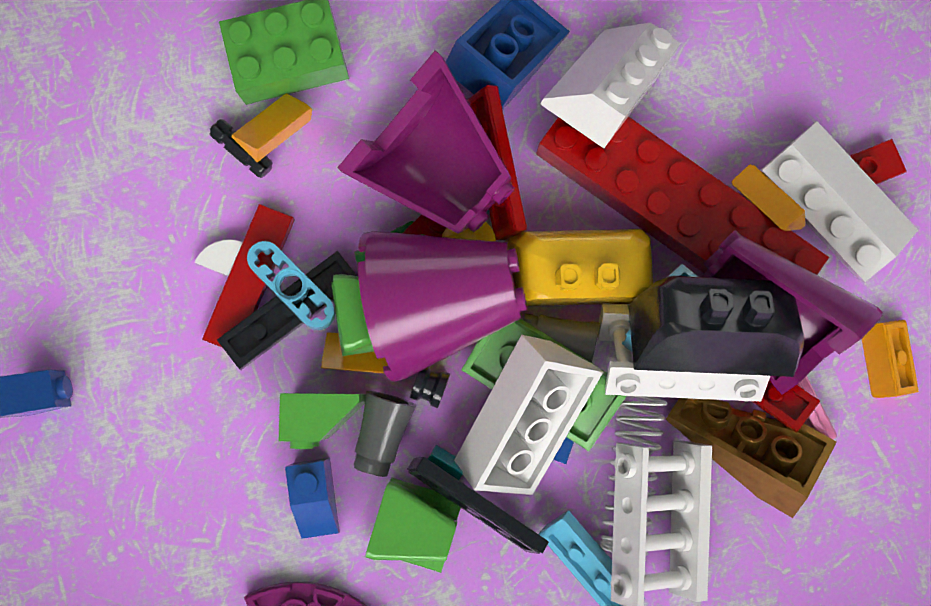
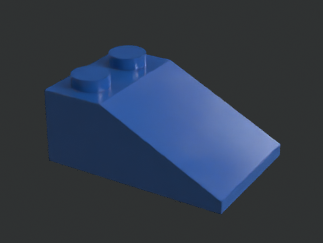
M500 0L456 40L446 63L455 79L473 95L486 85L498 86L503 110L556 50L570 31L533 0Z

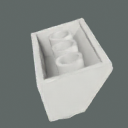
M652 23L604 29L543 98L540 104L599 146L605 148L658 78L681 43L674 39L667 30L659 28Z
M818 121L760 170L805 210L806 224L847 269L863 282H866L896 258L918 232V229Z
M521 335L454 460L463 471V475L471 487L476 491L533 495L602 376L603 371L552 341Z

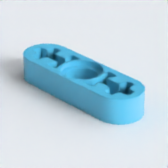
M261 241L249 249L247 262L252 271L307 327L313 330H323L332 324L335 318V309L331 300L275 244ZM261 252L269 255L271 252L274 253L271 259L281 270L276 276L267 265L257 266L260 263L257 256ZM284 264L288 266L287 268L282 269ZM275 276L273 282H271L269 278ZM289 276H296L302 281L301 291L294 296H287L281 291L282 281ZM310 290L314 294L310 295L309 299L315 306L320 307L323 304L327 306L324 309L326 318L322 321L317 317L312 321L308 319L312 313L303 302L299 308L295 306V304L307 297Z

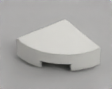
M236 240L215 242L206 247L198 255L194 263L229 276L243 242Z

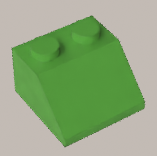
M280 393L279 441L290 442V449H314V447H318L320 441L330 438L365 404L366 394Z

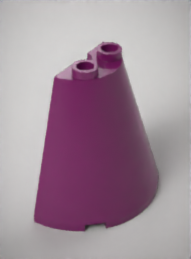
M435 50L410 79L418 88L415 94L375 141L361 139L337 168L349 177L456 233H461L468 228L474 233L488 220L489 215L486 212L495 202L498 204L504 202L514 191L515 187L510 184L511 176L446 61Z
M736 230L719 245L720 249L704 263L708 270L702 277L771 280L796 297L804 332V347L794 377L770 376V381L782 395L800 383L831 353L836 351L840 355L861 340L883 316V312L872 303L741 236Z
M379 231L366 232L360 237L358 249L360 252L365 251V261L357 262L364 317L377 359L385 357L388 366H383V372L393 382L404 380L522 319L521 311L527 310L523 287L516 288L513 273L520 272L515 248L508 249L507 242Z

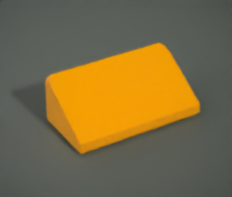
M285 93L233 133L232 138L256 162H259L311 120L312 108L299 99Z
M748 165L732 180V185L780 229L784 231L800 230L805 226V210L755 165Z
M898 320L876 323L862 338L872 396L874 398L897 397L919 392L906 321Z
M327 332L321 361L322 369L385 374L383 366H388L385 357L377 359L374 351L342 356L339 333Z

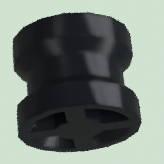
M430 366L418 372L410 398L416 401L419 399L427 400L430 406L438 408L450 373L444 371L441 373L433 372Z

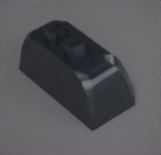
M668 276L654 282L628 306L634 370L794 377L804 347V332L796 297L771 280Z

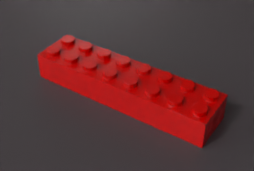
M629 116L605 148L599 146L559 117L538 145L537 156L704 274L708 270L704 263L720 249L719 245L735 230L741 236L818 275L830 258L792 230L784 231L780 229L752 202Z

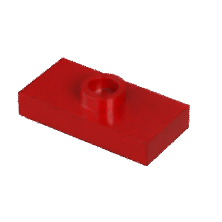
M893 139L850 155L875 184L907 172Z

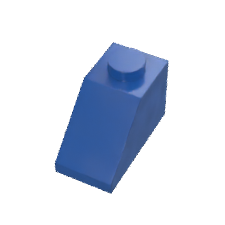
M43 370L0 376V418L31 416L71 407L70 398L73 395V387L69 377L65 374V370Z
M330 458L293 463L286 466L290 507L301 539L338 534L340 531Z

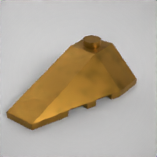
M679 398L666 418L672 426L691 442L712 445V459L757 498L791 518L796 515L809 497L837 441L806 424H803L796 433L780 421L766 417V412L753 409L752 413L732 408L728 402L716 399Z

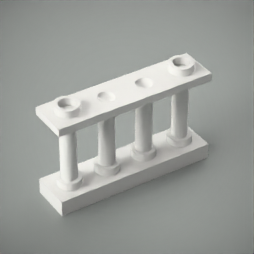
M602 303L598 341H614L617 362L610 361L605 384V395L762 401L770 376L634 370L631 351L622 344L627 337L626 333L630 330V323L628 322V306L630 304Z
M674 441L672 456H649L648 447L616 443L611 601L623 606H644V591L669 588V593L694 602L708 600L712 445ZM673 471L672 494L647 496L648 472ZM671 510V533L646 535L647 512ZM670 549L669 572L645 575V553L647 551Z

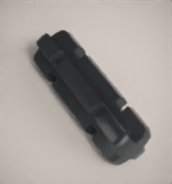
M219 119L210 128V136L219 144L224 143L225 146L223 148L244 166L250 165L249 170L262 178L270 172L273 164L272 160L265 156L259 162H256L232 138V134L236 131H232L233 127L229 123Z

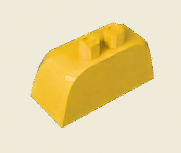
M641 229L524 231L504 240L508 244V249L515 248L520 272L513 273L516 288L523 287L527 306L602 305V303L630 304L641 292L653 284L651 239Z

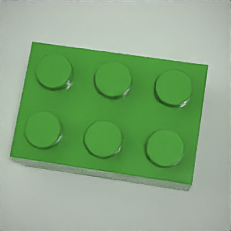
M304 0L219 21L235 91L246 105L280 97L285 93L292 94L350 79L329 0Z

